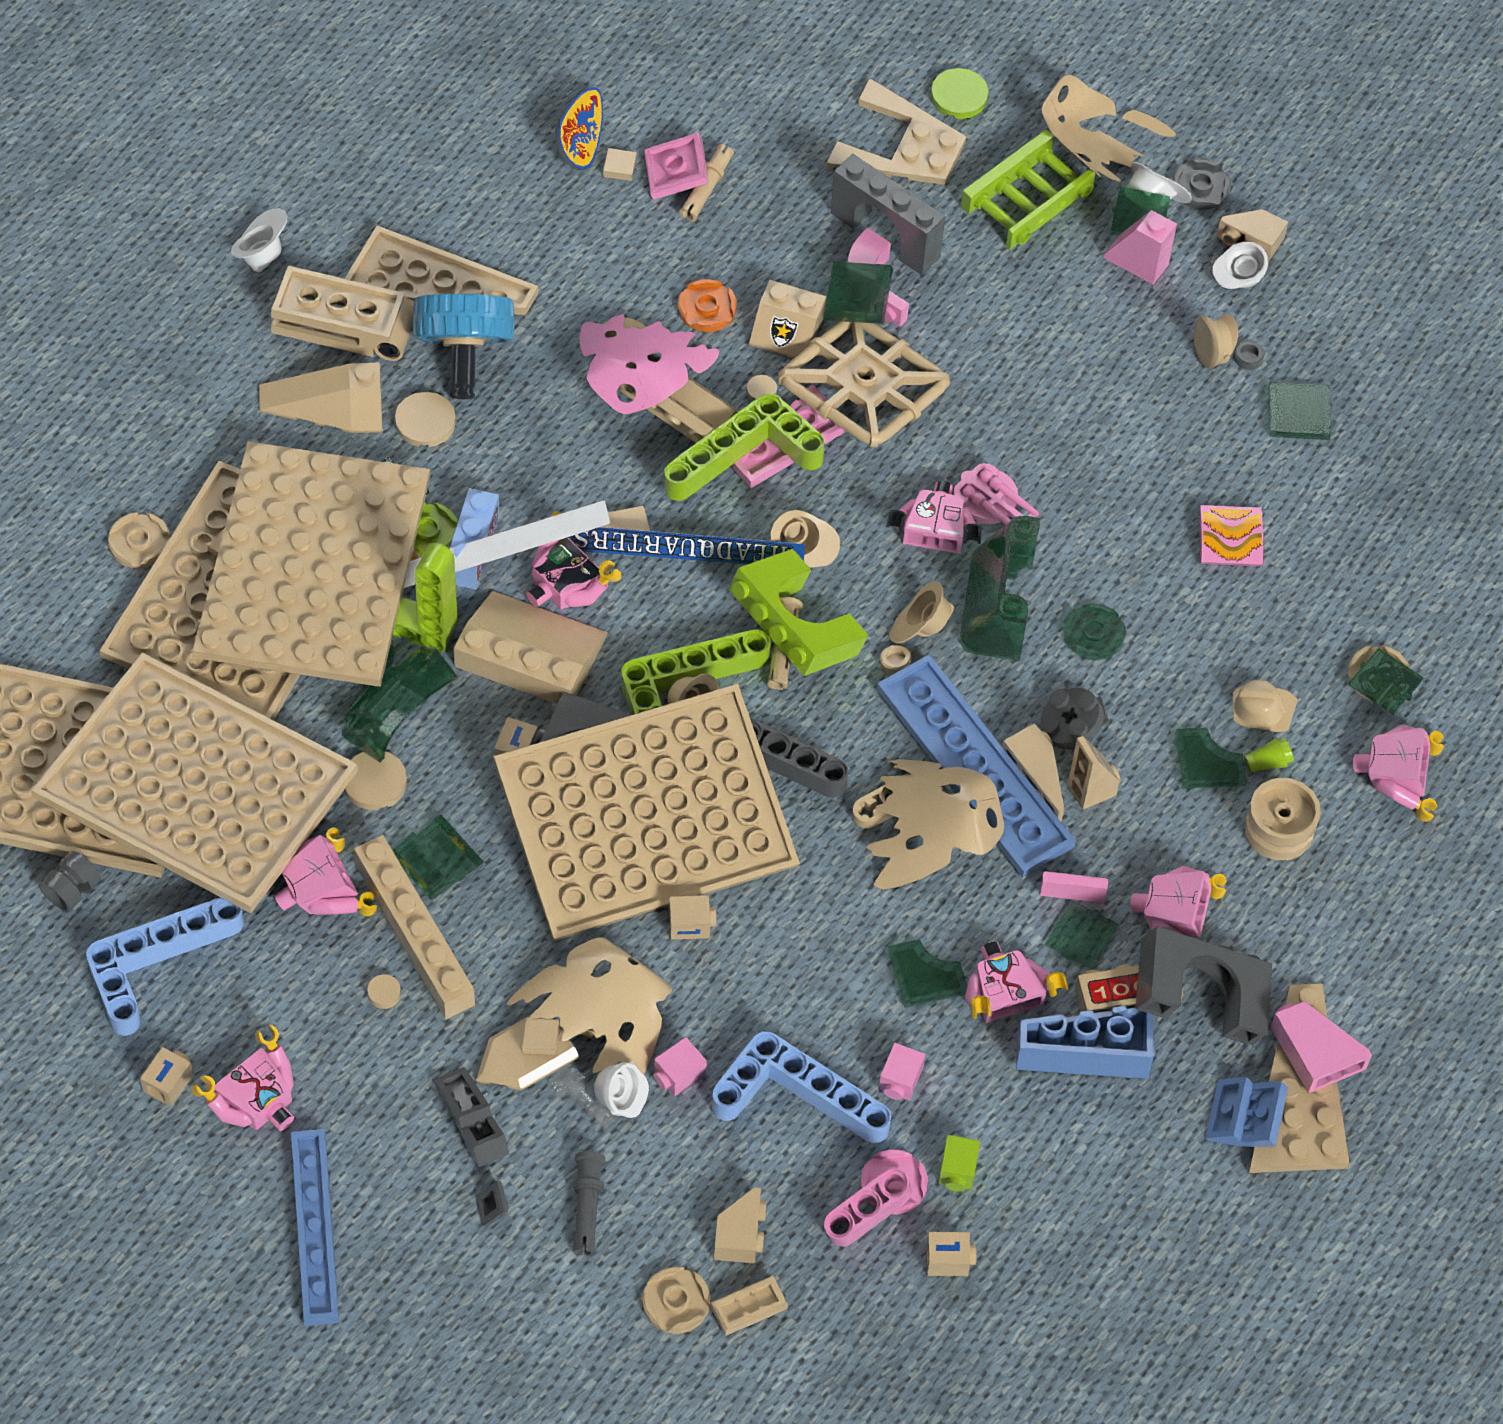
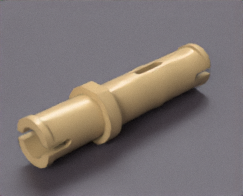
M719 144L716 147V151L710 161L706 162L709 183L693 188L679 211L681 217L686 218L690 212L691 215L688 220L696 221L715 185L722 180L725 173L724 170L730 159L734 156V151L730 147L727 148L724 154L722 151L726 145Z

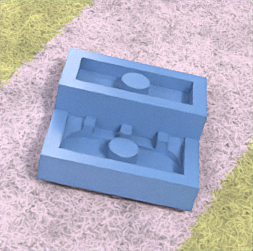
M1247 1077L1218 1079L1205 1138L1210 1141L1235 1146H1276L1288 1087L1282 1081L1252 1083Z

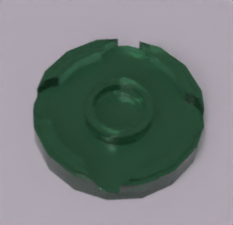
M1089 603L1077 610L1075 608L1069 613L1064 623L1063 637L1067 646L1076 655L1086 660L1099 661L1110 658L1120 651L1125 641L1124 622L1122 623L1118 617L1119 614L1114 609L1103 604Z

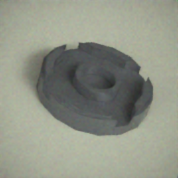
M1208 159L1189 160L1188 164L1180 165L1177 168L1172 181L1180 184L1191 194L1192 200L1189 203L1183 204L1194 209L1209 210L1218 207L1226 201L1231 188L1228 173L1226 175L1222 170L1223 167L1216 162Z

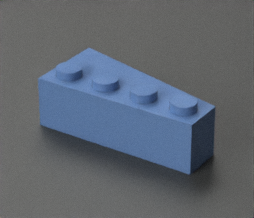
M1125 1005L1112 1007V1011L1094 1013L1093 1010L1081 1011L1078 1016L1064 1017L1063 1014L1020 1020L1016 1043V1070L1149 1079L1154 1058L1152 1014L1135 1008L1126 1009Z

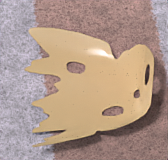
M1073 75L1063 76L1044 101L1042 114L1052 134L1070 154L1098 176H1100L1098 173L1100 172L1112 180L1121 182L1101 162L1109 165V161H1114L1131 167L1135 160L1133 155L1144 156L1099 130L1092 132L1081 128L1079 122L1086 121V119L1105 114L1116 116V107L1109 97L1094 91ZM1067 85V96L1064 101L1059 102V92L1063 86ZM1131 110L1122 117V119L1145 127L1158 135L1166 137L1176 136V133L1169 126L1140 111ZM1064 115L1065 121L1060 122L1058 117ZM1077 153L1084 154L1091 160V162H1087L1086 160L1081 158Z
M905 759L888 761L897 764L894 766L895 769L905 770L911 775L881 776L880 778L881 781L886 783L885 787L892 790L893 793L887 797L885 803L876 806L875 810L899 818L894 828L899 829L900 833L895 837L871 843L866 847L872 850L874 856L890 858L875 881L874 886L885 890L923 879L950 863L951 852L954 846H957L964 852L983 855L992 850L1000 840L1004 832L1003 815L996 786L989 777L975 770L963 767L939 769L942 765L935 762ZM956 784L960 785L961 789L959 793L950 795L942 792L941 786ZM971 800H976L977 802L975 810L969 806ZM988 808L995 812L997 819L995 828H992L987 821L986 812ZM918 835L923 838L921 846L911 850L906 848V841L909 838Z
M598 937L574 948L567 956L566 967L552 965L545 968L523 985L507 1002L509 1006L522 999L525 1000V1003H529L542 994L552 992L543 1004L529 1017L531 1020L539 1018L549 1020L559 1017V1025L564 1029L562 1042L588 1029H593L596 1038L605 1035L607 1041L593 1067V1074L618 1062H634L639 1071L644 1075L654 1053L662 1026V1017L656 1002L665 1000L666 996L672 992V988L667 981L608 939ZM629 957L632 958V959L635 960L638 964H637V965H632V964L628 961V958H629ZM606 960L611 963L608 973L600 977L591 976L595 966L601 961ZM624 1022H631L634 1025V1029L629 1040L625 1042L619 1037L618 1032Z

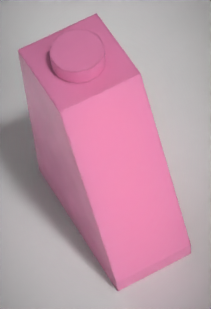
M1151 210L1121 233L1105 252L1103 258L1154 285L1169 265L1177 223Z
M1305 1001L1293 1005V1003L1286 1004L1275 1013L1271 1029L1308 1094L1367 1069L1372 1056L1369 1049Z

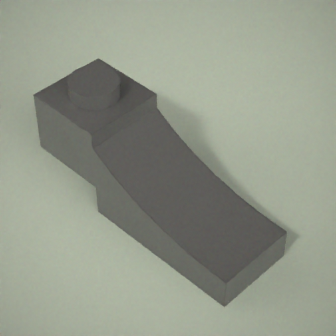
M460 1068L435 1079L436 1088L454 1119L466 1148L477 1166L481 1167L508 1155L509 1151L504 1133L493 1118L489 1104L466 1068Z

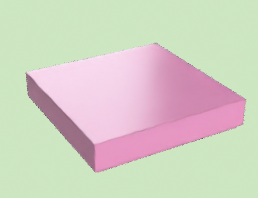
M699 132L644 149L650 194L653 200L709 183L703 141Z

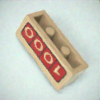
M1124 964L1117 966L1113 970L1101 972L1099 970H1089L1082 975H1078L1075 991L1080 1010H1093L1094 1013L1112 1011V1007L1125 1005L1126 1009L1136 1008L1139 965L1131 966Z

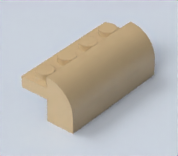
M655 353L647 356L648 360L652 362H657L661 359ZM630 362L628 365L630 369H636L637 367L633 362ZM689 376L687 383L682 388L675 391L664 401L647 408L648 411L695 443L739 412L738 409ZM622 384L618 387L619 391L632 400L635 399L636 391L633 386Z

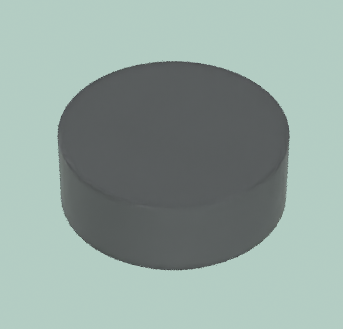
M1254 341L1240 342L1235 348L1234 361L1243 369H1256L1263 363L1264 349Z

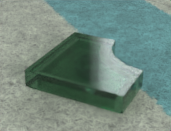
M1207 727L1176 729L1175 739L1182 789L1246 786L1247 778L1243 753L1230 752L1220 747L1211 738Z
M920 939L888 946L887 951L904 1008L966 994L967 983L960 961H945L935 958L925 950Z

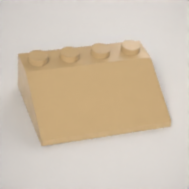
M492 591L467 622L454 647L455 667L547 701L559 702L563 691L575 696L578 695L608 632Z

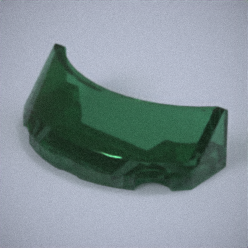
M437 648L416 650L409 654L403 663L396 667L391 666L384 672L381 687L369 685L360 697L356 699L344 718L347 725L341 730L342 736L358 749L378 762H382L392 736L404 720L431 695L452 682L457 675Z

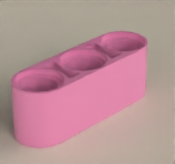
M897 1168L888 1169L832 1210L824 1221V1228L830 1241L838 1246H848L903 1206L912 1194V1187L906 1173ZM893 1181L904 1183L903 1189L897 1194L889 1193L887 1186ZM866 1201H873L877 1204L875 1211L870 1214H863L859 1209ZM840 1221L848 1222L850 1226L846 1233L837 1235L832 1232L833 1226Z

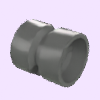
M70 851L57 864L59 870H51L38 883L44 896L63 912L67 913L81 901V893L88 894L101 880V876L93 864L76 851Z

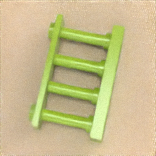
M1047 129L964 189L962 193L961 208L970 214L977 208L979 210L984 209L1008 230L1006 242L1008 249H1012L1017 244H1025L1034 231L1078 198H1086L1094 188L1095 172L1089 169L1081 176H1078L1053 154L1054 135ZM1039 162L1046 163L1070 184L1061 191H1057L1037 174L1032 167ZM1018 177L1021 179L1025 178L1049 200L1037 207L1011 183ZM997 193H1004L1028 215L1017 223L990 199Z

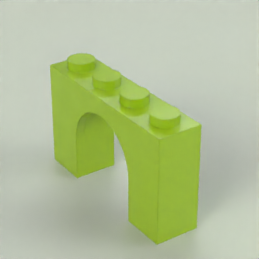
M793 549L739 567L728 590L800 673L806 676L857 656L868 637V633L850 613L827 622L812 623L797 618L783 606L780 598L802 590L811 572V569Z

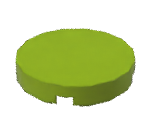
M954 68L942 72L933 81L931 100L934 107L940 113L946 116L947 114L952 115L956 119H966L982 112L987 103L989 90L986 81L979 74L969 69Z
M424 502L413 548L418 557L423 556L430 543H439L450 549L458 520L452 510L446 506L435 502L434 505Z

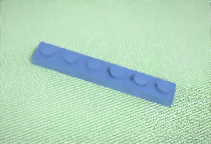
M325 1129L291 1132L304 1325L339 1323Z

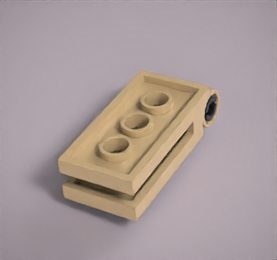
M288 266L271 309V317L274 318L271 324V333L371 357L376 353L384 360L397 361L403 356L413 328L414 301L404 297L405 293Z

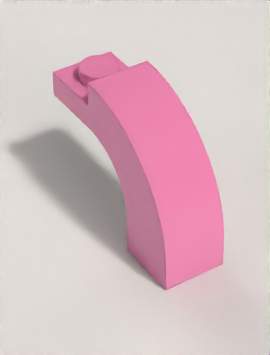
M866 228L855 240L849 252L846 276L848 294L856 308L868 319L878 312L884 321L888 323L893 322L901 327L907 320L909 303L883 287L875 276L876 272L889 260L891 243L874 231Z

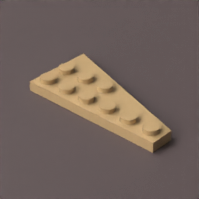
M380 226L375 227L345 277L348 280L405 293L404 297L413 301L418 296L432 294H483L507 297L513 300L514 314L526 315L538 295L537 285Z
M1323 984L1290 985L1285 1005L1289 1003L1296 1005L1305 1001L1328 1018ZM1277 1041L1269 1082L1282 1081L1288 1087L1276 1146L1254 1147L1249 1173L1347 1169L1350 1163L1338 1083L1335 1082L1308 1094L1279 1041Z

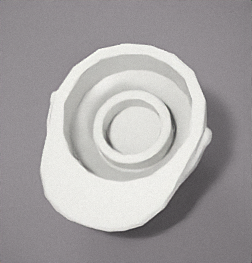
M1254 242L1233 244L1215 261L1212 266V273L1218 284L1224 288H1249L1256 285L1264 277L1268 268V257L1265 250Z
M621 1062L603 1069L597 1075L594 1083V1092L599 1102L609 1109L612 1115L634 1118L640 1114L646 1102L649 1085L647 1078L639 1071L634 1062Z

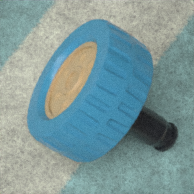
M432 294L415 298L413 305L414 338L424 342L443 343V346L451 347L452 399H474L475 393H473L475 387V347H483L484 344L509 342L513 339L514 303L511 298L483 294Z

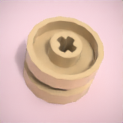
M1274 778L1264 782L1254 791L1244 823L1245 837L1251 847L1264 857L1276 861L1291 860L1299 857L1311 846L1321 815L1320 802L1313 790L1300 781L1291 778Z

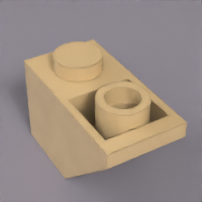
M1263 209L1227 215L1221 218L1216 237L1220 238L1228 246L1241 242H1254L1265 250L1269 262L1285 238L1288 221Z
M754 1187L717 1216L714 1260L755 1263L756 1252H763L764 1232H757L758 1221H765L767 1201L760 1200L761 1188Z

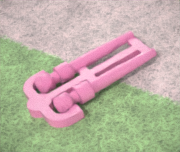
M982 463L977 465L972 471H964L953 495L963 498V507L968 503V499H972L976 506L984 508L1017 533H1020L1022 530L1024 531L1039 515L1035 508L1004 484V481L997 476L999 470L993 465ZM980 474L982 481L985 483L989 482V486L999 492L997 494L993 493L977 480V476ZM1006 495L1016 504L1030 512V514L1025 517L1001 498ZM994 505H997L999 508H1001L1003 511H1005L1007 514H1009L1012 518H1014V519H1015L1016 521H1018L1020 524H1019V525L1015 524L1010 518H1008L1004 513H1002V512H1001L999 509H997Z

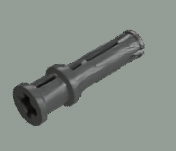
M583 1151L575 1155V1162L578 1164L577 1180L573 1183V1189L578 1194L573 1248L575 1255L583 1254L584 1242H586V1256H593L595 1254L597 1199L604 1189V1184L600 1181L601 1166L604 1165L606 1157L601 1153L593 1151Z

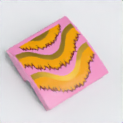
M1200 505V564L1263 565L1262 508Z

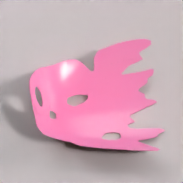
M623 314L612 317L605 325L586 322L583 324L580 332V348L583 356L588 357L596 354L590 363L587 374L590 386L609 406L622 414H631L652 407L682 388L688 381L685 363L694 372L702 373L719 356L718 349L708 350L704 344L697 347H687L695 333L683 331L671 333L662 326L660 321L643 329L635 327L625 329L623 327ZM607 331L617 332L615 337H605ZM652 353L662 354L661 359L657 362L649 361L647 356ZM633 362L637 367L636 369H630L626 367V364ZM630 384L634 387L636 396L633 401L626 403L618 398L617 389L620 385Z

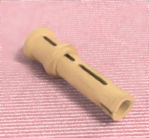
M781 597L780 601L783 606L798 618L799 613L803 610V603L796 598ZM775 643L767 685L771 689L783 690V688L787 689L791 661Z

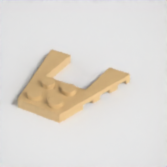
M869 79L859 98L858 105L910 124L892 160L837 141L826 163V168L831 170L838 168L853 153L887 177L900 176L907 177L908 180L945 185L966 143V136L874 80Z

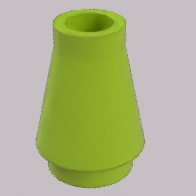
M1275 738L1252 753L1244 755V760L1250 773L1287 768V764L1294 762L1292 750L1286 738L1280 740Z

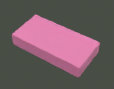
M1045 871L1041 881L1040 896L1104 903L1108 879Z

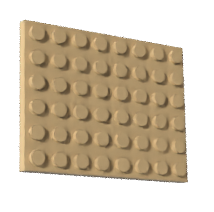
M248 441L194 642L193 658L381 687L404 590L403 587L431 476L430 469Z
M218 461L100 649V656L103 659L129 669L141 653H144L274 720L301 674L193 658L192 650L217 559L215 555L208 551L207 544L225 528L240 473L239 468Z
M141 653L31 791L33 798L252 913L290 860L295 856L300 846L307 840L358 772V764L164 663Z
M0 664V844L65 857L70 851H76L94 864L162 878L165 867L32 797L31 790L112 691L113 687Z
M738 684L493 757L553 942L668 907L670 897L707 895L798 867L800 864Z

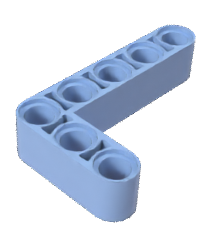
M220 897L92 943L86 952L91 976L114 1032L123 1036L131 1035L139 1029L141 1023L137 1002L126 973L239 933L244 925L242 908ZM226 914H233V915H235L234 917H232V918H230V919H223V918H222V916H224V915H226ZM195 925L203 926L199 930H191V927ZM164 936H171V937H172V938H171L170 940H168V941H160V940H159L160 938H162V937H164ZM133 947L141 948L137 952H128ZM102 958L110 959L108 962L103 964L96 963L98 960ZM111 986H120L116 991L107 990ZM123 1013L131 1014L130 1017L126 1019L117 1018L119 1015Z
M763 1031L756 1034L713 1089L712 1111L717 1118L723 1121H730L739 1116L769 1077L868 1142H882L887 1138L890 1130L891 1113L884 1104L771 1032ZM761 1049L771 1050L773 1053L770 1055H762L758 1051ZM796 1067L800 1071L797 1073H790L786 1070V1068ZM743 1073L751 1074L753 1078L749 1080H744L740 1078L739 1075ZM817 1084H822L826 1086L828 1089L824 1091H818L814 1089L813 1086ZM730 1098L735 1102L727 1105L721 1103L720 1100ZM844 1102H850L855 1107L851 1109L843 1108L840 1104ZM871 1120H878L883 1125L879 1127H873L868 1122Z

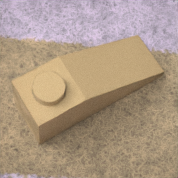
M1034 723L1004 740L1002 747L1062 822L1064 804L1053 743L1049 735L1044 731L1041 732Z
M1084 736L1077 738L1068 786L1081 808L1086 809L1116 796L1120 775L1114 765L1110 766L1105 756Z

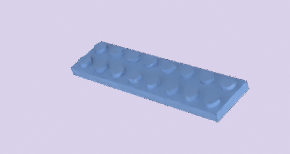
M930 655L923 657L877 683V691L932 762L942 765L939 769L948 767L972 769L986 775L995 784L1004 821V832L997 845L1022 878L1075 847L1076 840ZM950 784L956 793L960 792V785ZM971 800L969 806L975 810L977 802L976 800ZM988 808L986 812L987 821L992 828H995L997 824L995 812Z

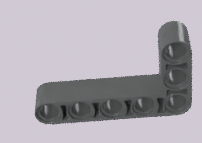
M750 718L767 769L827 797H839L846 791L848 767L842 760ZM778 750V751H781L782 753H780V754H774V753H772V752H770V751ZM806 763V764H809L810 766H809V767H802V766H800L799 764ZM828 777H837L839 780L832 781Z

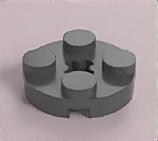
M1058 689L1050 695L1049 702L1042 712L1040 728L1041 731L1049 735L1056 747L1075 749L1077 738L1084 736L1087 739L1090 736L1093 739L1098 734L1104 721V711L1095 695L1086 689ZM1076 714L1078 716L1077 719H1072L1068 724V717Z

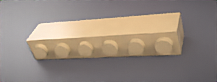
M381 835L354 848L355 864L370 891L375 895V900L444 1018L448 1019L475 1006L472 984L385 837Z

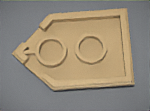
M526 1018L489 1038L476 1082L489 1085L490 1083L505 1085L510 1089L522 1091L578 1059L579 1055L570 1040L561 1041L564 1032L562 1027H560L556 1055L523 1053L522 1043Z

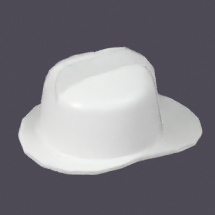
M1132 163L1131 168L1134 174L1125 188L1124 194L1140 207L1156 209L1162 207L1171 199L1181 203H1189L1192 200L1191 194L1180 184L1153 172L1143 164Z
M280 208L271 209L259 215L249 225L241 238L232 246L231 253L233 257L243 258L258 273L277 259L281 253L279 234L284 229L288 218L285 210Z

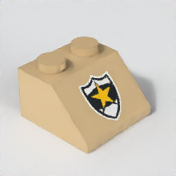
M769 279L758 307L749 345L795 358L817 336L825 317L826 296Z

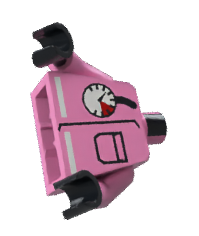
M946 481L936 482L934 491L921 490L917 499H910L899 510H891L888 515L886 527L895 526L899 528V532L904 531L903 544L961 554L962 543H967L968 540H974L977 544H981L982 527L976 524L970 510L963 507V498L952 495L953 486Z

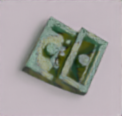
M442 814L418 835L412 832L392 850L405 872L430 900L440 895L484 863Z

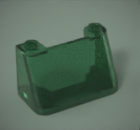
M1025 515L1014 517L973 551L960 633V645L966 652L1020 661L1028 615V604L1019 595L1005 593L1007 579L1015 580L1020 570L1033 568L1041 518Z

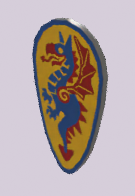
M596 87L579 92L565 107L555 128L559 153L571 168L579 171L589 168L594 162L600 141L603 123V102L601 92Z

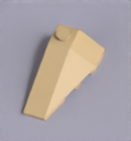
M380 362L345 364L259 384L260 412L293 420L298 418L311 421L315 425L323 427L328 425L341 428L342 431L349 433L383 432Z

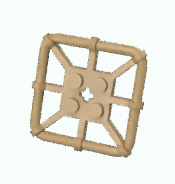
M852 312L851 316L841 319L821 337L813 338L809 342V346L787 363L778 373L779 383L817 410L820 417L824 420L830 419L859 441L868 444L869 447H878V444L889 440L908 422L916 421L920 417L921 411L943 394L950 385L949 375L910 348V344L907 341L897 339L876 323L857 312ZM851 328L855 347L844 355L830 344ZM863 330L890 349L881 356L865 345ZM822 355L834 363L828 369H800L815 356ZM902 356L924 372L903 371L892 362ZM867 375L870 377V380H864L859 376L865 377ZM800 383H827L838 392L825 402ZM902 385H932L929 390L914 402L896 391ZM849 399L864 409L868 431L839 412L837 408ZM886 400L902 412L883 429L878 431L875 408Z

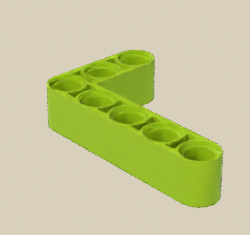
M771 393L761 395L665 467V494L668 498L675 501L687 499L768 438L801 468L816 470L824 462V437L779 396Z
M430 543L415 569L417 602L405 597L401 598L393 636L398 638L403 636L409 638V642L426 648L431 646L437 648V652H443L458 625L454 554L449 548L439 543Z
M759 629L749 630L627 661L621 670V688L629 713L634 715L661 707L662 703L658 693L669 691L672 685L683 677L710 674L718 679L765 666L770 658L771 640L769 635ZM752 648H759V649H761V650H760V651H754V650H751V649H752ZM727 655L731 658H722L721 656ZM692 663H699V664H701V665H700V666H693V665H691V664H692ZM667 670L670 671V673L665 674L661 673V671ZM632 678H639V679H641V680H639V681H632V680H630V679H632ZM641 704H647V705H650V706H649V707H640L639 705H641Z

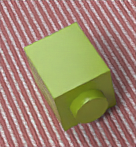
M947 1135L939 1184L945 1185L947 1189L961 1192L965 1189L972 1190L980 1147L979 1140Z

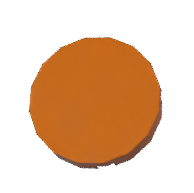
M702 279L693 281L687 285V289L683 292L681 291L678 297V313L681 320L688 327L697 331L713 332L721 330L729 325L736 315L737 300L734 292L729 287L727 289L725 286H722V282L717 280Z

